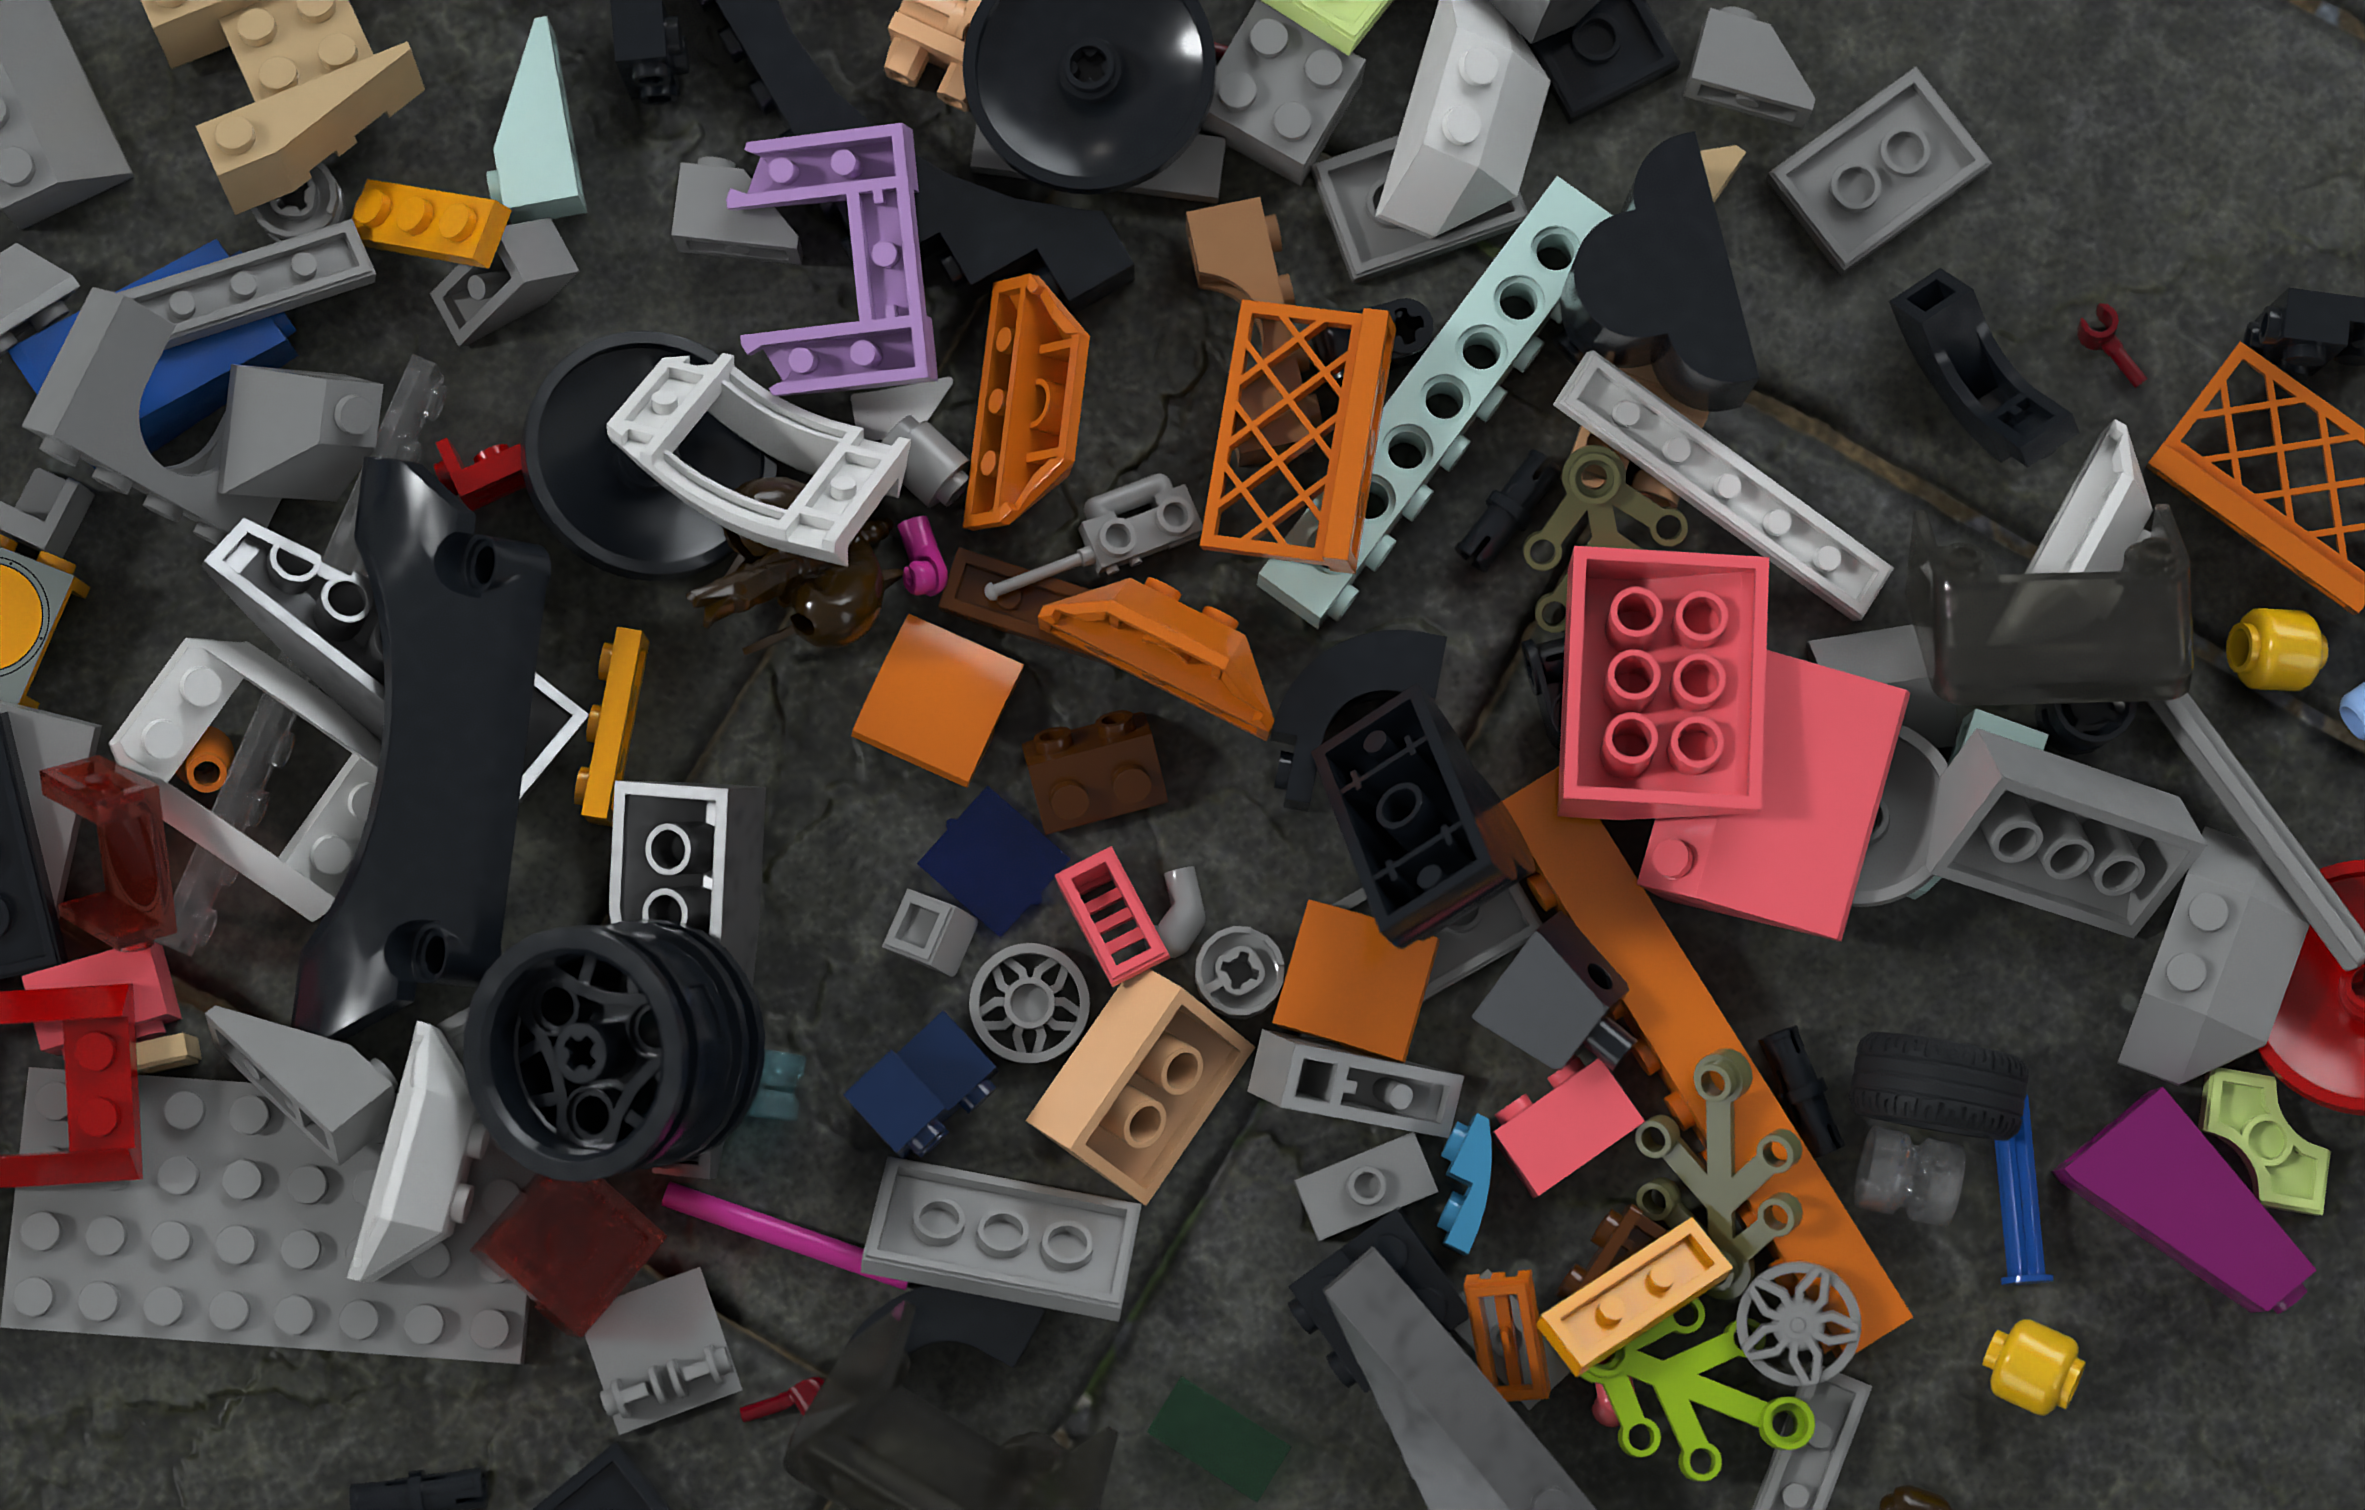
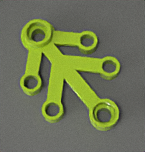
M1698 1298L1689 1303L1694 1311V1319L1689 1326L1679 1325L1672 1314L1611 1354L1609 1361L1605 1364L1598 1363L1580 1375L1586 1381L1602 1384L1621 1426L1618 1432V1443L1621 1449L1632 1457H1647L1653 1454L1660 1445L1661 1433L1655 1422L1644 1418L1629 1377L1652 1385L1682 1450L1679 1455L1680 1470L1685 1477L1692 1481H1709L1716 1477L1722 1467V1457L1719 1450L1713 1444L1708 1443L1690 1401L1759 1428L1762 1439L1769 1446L1778 1450L1801 1448L1809 1442L1815 1430V1418L1812 1410L1804 1401L1798 1398L1779 1397L1766 1402L1698 1375L1735 1357L1747 1358L1744 1351L1738 1348L1734 1342V1333L1737 1329L1736 1320L1726 1326L1723 1334L1663 1361L1637 1351L1671 1332L1688 1334L1698 1330L1705 1319V1309ZM1748 1318V1328L1754 1332L1761 1324L1754 1319ZM1766 1334L1754 1346L1756 1350L1764 1348ZM1780 1411L1788 1413L1793 1420V1429L1785 1437L1777 1434L1773 1428V1418ZM1637 1424L1644 1426L1650 1434V1442L1643 1450L1635 1449L1629 1442V1432ZM1696 1449L1705 1450L1711 1459L1710 1468L1704 1474L1696 1473L1690 1465V1456Z

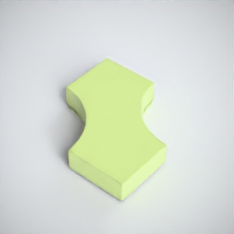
M2217 1068L2205 1073L2198 1129L2222 1140L2240 1156L2249 1172L2253 1195L2264 1207L2314 1216L2323 1215L2331 1151L2307 1142L2291 1128L2278 1104L2275 1077L2225 1068Z

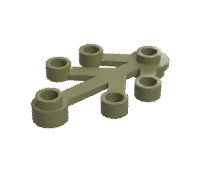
M1587 445L1574 451L1566 460L1562 470V483L1567 494L1543 529L1527 537L1523 546V553L1528 565L1535 570L1547 571L1554 568L1562 556V542L1586 511L1592 537L1586 544L1588 547L1644 550L1617 532L1613 506L1648 526L1655 542L1665 547L1676 546L1685 539L1688 533V522L1679 509L1671 506L1661 507L1627 484L1625 466L1613 450L1602 445ZM1599 465L1606 471V479L1601 486L1590 488L1582 482V472L1586 467ZM1666 515L1675 516L1680 520L1679 532L1670 538L1662 537L1656 531L1657 522ZM1541 539L1550 541L1555 547L1553 557L1545 562L1536 561L1530 554L1532 545ZM1568 572L1554 592L1543 595L1535 606L1537 623L1543 630L1550 633H1559L1565 630L1566 616L1561 622L1552 624L1544 620L1542 611L1548 603L1554 601L1562 603L1566 608Z
M1721 1048L1707 1055L1698 1062L1694 1070L1696 1090L1706 1100L1707 1167L1680 1137V1130L1677 1124L1668 1116L1655 1115L1649 1118L1637 1128L1635 1134L1639 1150L1650 1158L1662 1157L1708 1209V1230L1681 1202V1193L1678 1186L1672 1180L1665 1177L1654 1178L1639 1189L1636 1197L1638 1208L1650 1220H1664L1672 1230L1691 1217L1695 1219L1733 1267L1725 1280L1705 1292L1709 1296L1721 1300L1736 1298L1746 1291L1754 1278V1256L1775 1237L1784 1236L1795 1229L1801 1223L1803 1217L1802 1206L1793 1195L1786 1192L1775 1193L1759 1206L1757 1212L1758 1220L1736 1237V1209L1775 1173H1783L1798 1163L1802 1156V1145L1799 1138L1793 1132L1786 1129L1774 1130L1761 1139L1757 1146V1154L1735 1174L1734 1101L1749 1090L1752 1083V1069L1747 1059L1741 1053L1729 1048ZM1710 1071H1716L1723 1077L1725 1081L1724 1090H1720L1713 1083ZM1651 1127L1658 1128L1665 1137L1664 1146L1654 1142L1650 1133ZM1773 1141L1779 1142L1785 1147L1787 1151L1786 1161L1778 1159L1773 1154L1771 1147ZM1652 1189L1658 1190L1664 1195L1666 1208L1655 1204L1652 1199ZM1773 1205H1778L1786 1211L1788 1215L1787 1224L1776 1220L1772 1212Z

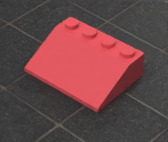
M1574 546L1568 566L1557 816L1635 820L1761 812L1769 557Z
M1766 650L1761 812L1655 818L1637 885L1666 901L1841 942L1911 693L1906 689Z

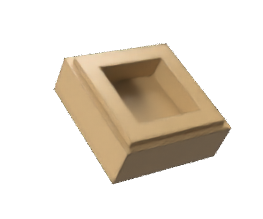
M186 1033L136 1043L138 1075H148L198 1064V1060H202L198 1038Z

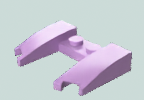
M903 123L747 142L744 150L760 156L747 194L730 188L726 198L727 209L732 211L847 200L859 321L740 335L741 345L747 355L751 356L763 349L781 377L782 382L776 383L769 388L772 395L787 396L938 381L932 318L926 314L914 193L919 192L913 130Z

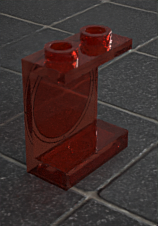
M101 755L39 770L42 795L97 825L105 891L59 903V916L120 952L142 951L152 947L155 943L154 939L178 933L159 785Z

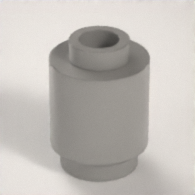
M906 416L891 429L881 443L893 445L898 437L911 439L902 484L928 508L935 506L939 502L948 507L967 489L969 476L966 472L970 467L971 461L929 422L923 421L919 423L913 416Z

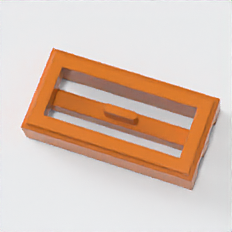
M1520 1270L1517 1276L1506 1277L1505 1272L1492 1273L1489 1279H1480V1274L1466 1275L1464 1290L1478 1369L1506 1402L1549 1399L1551 1384L1542 1332L1536 1326L1539 1320L1532 1271ZM1511 1294H1517L1532 1384H1524L1509 1296ZM1485 1296H1494L1509 1382L1507 1386H1499L1484 1303Z

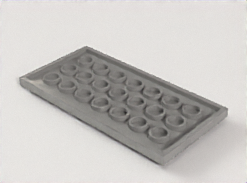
M29 1067L19 1154L69 1151L65 1070ZM138 1075L143 1179L15 1187L0 1321L1 1328L524 1364L532 1282L523 1276L519 1270L527 1261L532 1264L534 1263L542 1175L526 1169L504 1152L491 1135L483 1158L481 1160L473 1158L466 1184L474 1185V1197L466 1222L464 1224L456 1222L453 1235L373 1283L356 1281L347 1277L389 1128L339 1166L253 1083Z

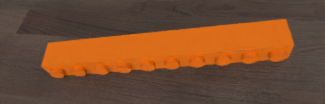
M1559 767L1555 768L1502 801L1522 833L1534 860L1535 872L1526 879L1531 892L1546 912L1554 907L1557 912L1561 910L1628 984L1629 992L1610 1017L1614 1021L1621 1017L1624 1018L1638 1040L1635 1047L1631 1050L1647 1075L1650 1076L1657 1072L1671 1093L1663 1098L1664 1103L1675 1122L1683 1131L1692 1127L1705 1148L1698 1153V1156L1706 1167V1100L1696 1090L1694 1070L1701 1059L1721 1048L1736 1050L1747 1059L1752 1069V1083L1749 1090L1734 1101L1735 1174L1757 1154V1146L1761 1139L1777 1129L1789 1130L1799 1138L1802 1145V1156L1798 1163L1787 1171L1775 1173L1736 1209V1219L1744 1231L1758 1220L1757 1212L1759 1206L1775 1193H1789L1800 1202L1803 1210L1801 1223L1788 1234L1775 1237L1766 1245L1775 1260L1768 1264V1268L1789 1261H1807L1824 1266L1842 1278L1852 1290L1861 1313V1335L1854 1353L1856 1354L1913 1318V1315L1646 891L1637 885V877L1601 820L1557 816ZM1710 1071L1713 1083L1720 1090H1724L1725 1081L1723 1077L1716 1071ZM1773 1141L1771 1146L1773 1154L1778 1159L1786 1161L1787 1151L1785 1147L1779 1142ZM1773 1205L1772 1212L1776 1220L1787 1224L1788 1215L1786 1211L1778 1205ZM1806 1273L1784 1274L1774 1278L1778 1285L1786 1288L1792 1297L1795 1295V1287L1804 1278ZM1817 1277L1804 1291V1297H1808L1815 1302L1819 1299L1821 1278ZM1830 1284L1829 1300L1822 1308L1823 1312L1834 1310L1850 1317L1844 1299ZM1829 1321L1826 1322L1824 1332L1831 1336L1850 1333V1329ZM1820 1341L1818 1342L1823 1350V1354L1831 1350L1836 1359L1847 1345V1343L1828 1346Z

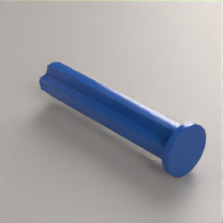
M2027 1093L2024 1100L2023 1116L2021 1117L2022 1124L2018 1134L2007 1141L1994 1140L2008 1276L2000 1278L2001 1285H2028L2054 1281L2053 1274L2045 1273Z

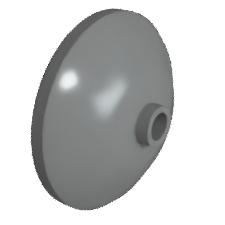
M1903 725L1901 726L1878 808L1877 824L1871 833L1851 907L1879 906L1897 901L1914 893L1935 876L1929 873L1926 867V859L1940 778L1947 769L1948 764L1927 739Z

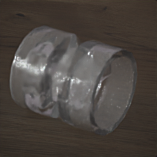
M1872 1126L1866 1137L1857 1170L1854 1190L1855 1207L1887 1215H1893L1899 1208H1904L1909 1220L1943 1228L1948 1227L1957 1207L1964 1177V1146L1931 1138L1925 1139L1918 1146L1913 1144L1909 1133Z

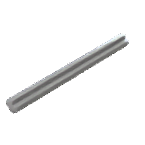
M2150 646L2132 655L2123 665L2124 672L2340 966L2346 971H2351L2365 964V931L2158 651Z

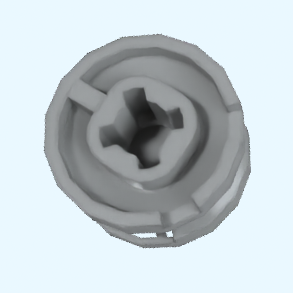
M320 162L310 170L312 178L296 191L251 209L261 227L276 242H280V239L286 240L343 222L346 213L344 193L334 176H332L327 166Z
M1232 926L1217 931L1203 944L1196 958L1195 984L1200 998L1213 1012L1228 1019L1246 1020L1262 1014L1276 1001L1284 983L1285 963L1279 947L1268 935L1258 932L1251 927Z

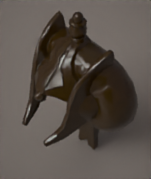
M765 477L747 481L734 491L762 503L788 510L807 484L787 477ZM878 516L867 520L848 545V567L768 547L722 526L728 546L739 554L725 577L690 591L686 594V597L692 602L694 608L705 607L703 626L707 629L715 622L733 613L748 611L755 605L767 602L774 597L777 598L778 604L783 608L791 607L792 605L796 614L790 616L792 625L742 648L744 655L782 643L797 635L816 647L838 649L848 646L870 631L878 620L884 591L903 577V570L901 569L882 570L874 551L870 547L888 537L889 531L893 528V522L889 518L885 517L882 519Z

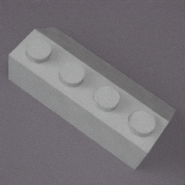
M0 0V210L20 230H23L135 177L50 0Z
M1976 728L1941 775L1926 867L1930 874L2134 939L2207 847V844L2179 796Z

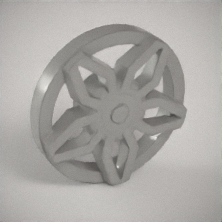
M1023 943L997 952L984 963L973 981L969 1008L971 1020L978 1036L991 1051L1011 1062L1040 1064L1063 1055L1078 1041L1088 1021L1090 997L1083 974L1068 956L1047 945ZM1030 954L1044 956L1048 959L1034 969L1032 977H1028L1026 968L1015 961L1013 957ZM1002 963L1019 975V980L1010 986L1004 981L999 966ZM1059 963L1061 968L1055 984L1049 987L1048 984L1041 980L1042 975ZM992 973L997 989L1003 992L1005 996L994 997L980 1007L983 986ZM1068 973L1077 986L1080 1007L1065 997H1054L1056 993L1063 990ZM1004 1007L1007 1017L1003 1021L982 1020V1017L995 1008ZM1063 1007L1077 1017V1021H1056L1052 1018L1055 1008ZM1014 1024L1015 1028L1012 1037L1016 1051L999 1044L988 1031L1006 1030ZM1047 1024L1054 1031H1071L1058 1045L1042 1051L1047 1037L1044 1025ZM1024 1029L1036 1030L1037 1038L1032 1053H1026L1022 1039Z
M1807 1261L1780 1263L1759 1274L1744 1292L1738 1307L1736 1320L1740 1345L1752 1365L1768 1378L1791 1386L1815 1385L1838 1374L1849 1363L1857 1349L1862 1324L1859 1305L1852 1290L1845 1281L1830 1269ZM1789 1273H1806L1804 1278L1795 1287V1296L1793 1297L1790 1296L1786 1288L1770 1280ZM1819 1277L1821 1278L1819 1299L1815 1302L1808 1297H1804V1291ZM1830 1284L1844 1299L1850 1317L1834 1310L1823 1312L1822 1308L1829 1300ZM1760 1288L1780 1297L1782 1302L1776 1310L1769 1308L1759 1292ZM1753 1300L1761 1314L1772 1319V1322L1762 1323L1750 1336L1748 1312ZM1833 1321L1849 1328L1850 1333L1830 1336L1824 1332L1826 1322ZM1766 1333H1774L1779 1341L1776 1346L1761 1350L1755 1349L1756 1343ZM1820 1341L1828 1346L1847 1343L1841 1355L1832 1364L1822 1369L1823 1350L1818 1342ZM1785 1348H1788V1361L1796 1374L1779 1370L1764 1359L1780 1356ZM1810 1349L1813 1354L1812 1373H1806L1798 1358L1799 1351Z

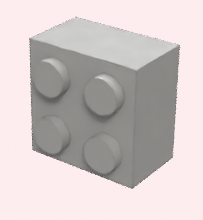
M1256 0L1217 65L1213 101L1200 131L1209 136L1226 138L1227 146L1301 187L1311 171L1312 164H1315L1363 82L1366 59L1353 52L1349 56L1274 8L1260 0Z

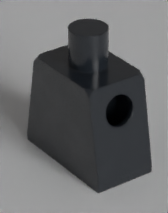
M1561 910L1534 931L1471 1016L1482 1026L1550 1068L1561 1071L1581 1054L1585 1048L1611 1070H1615L1638 1042L1637 1039L1610 1018L1611 1014L1629 992L1628 984Z

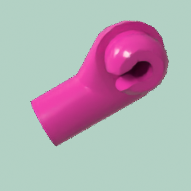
M927 516L907 519L898 525L910 562L909 566H906L903 571L904 586L911 594L916 596L926 594L931 597L937 595L947 586L948 570L939 551Z

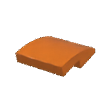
M908 613L866 698L851 736L968 788L993 739L995 727L1021 678L1024 664Z
M1308 899L1272 1023L1281 1028L1339 1043L1346 1048L1405 1063L1440 939L1432 936L1426 941L1418 940L1405 949H1399L1380 933L1374 917Z

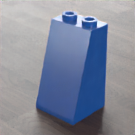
M215 239L115 293L243 252L240 249L230 255L221 243ZM80 311L7 350L37 395ZM285 312L163 350L145 386L139 409L141 434L151 454L227 404L231 364L280 368L299 355L287 338L297 330Z

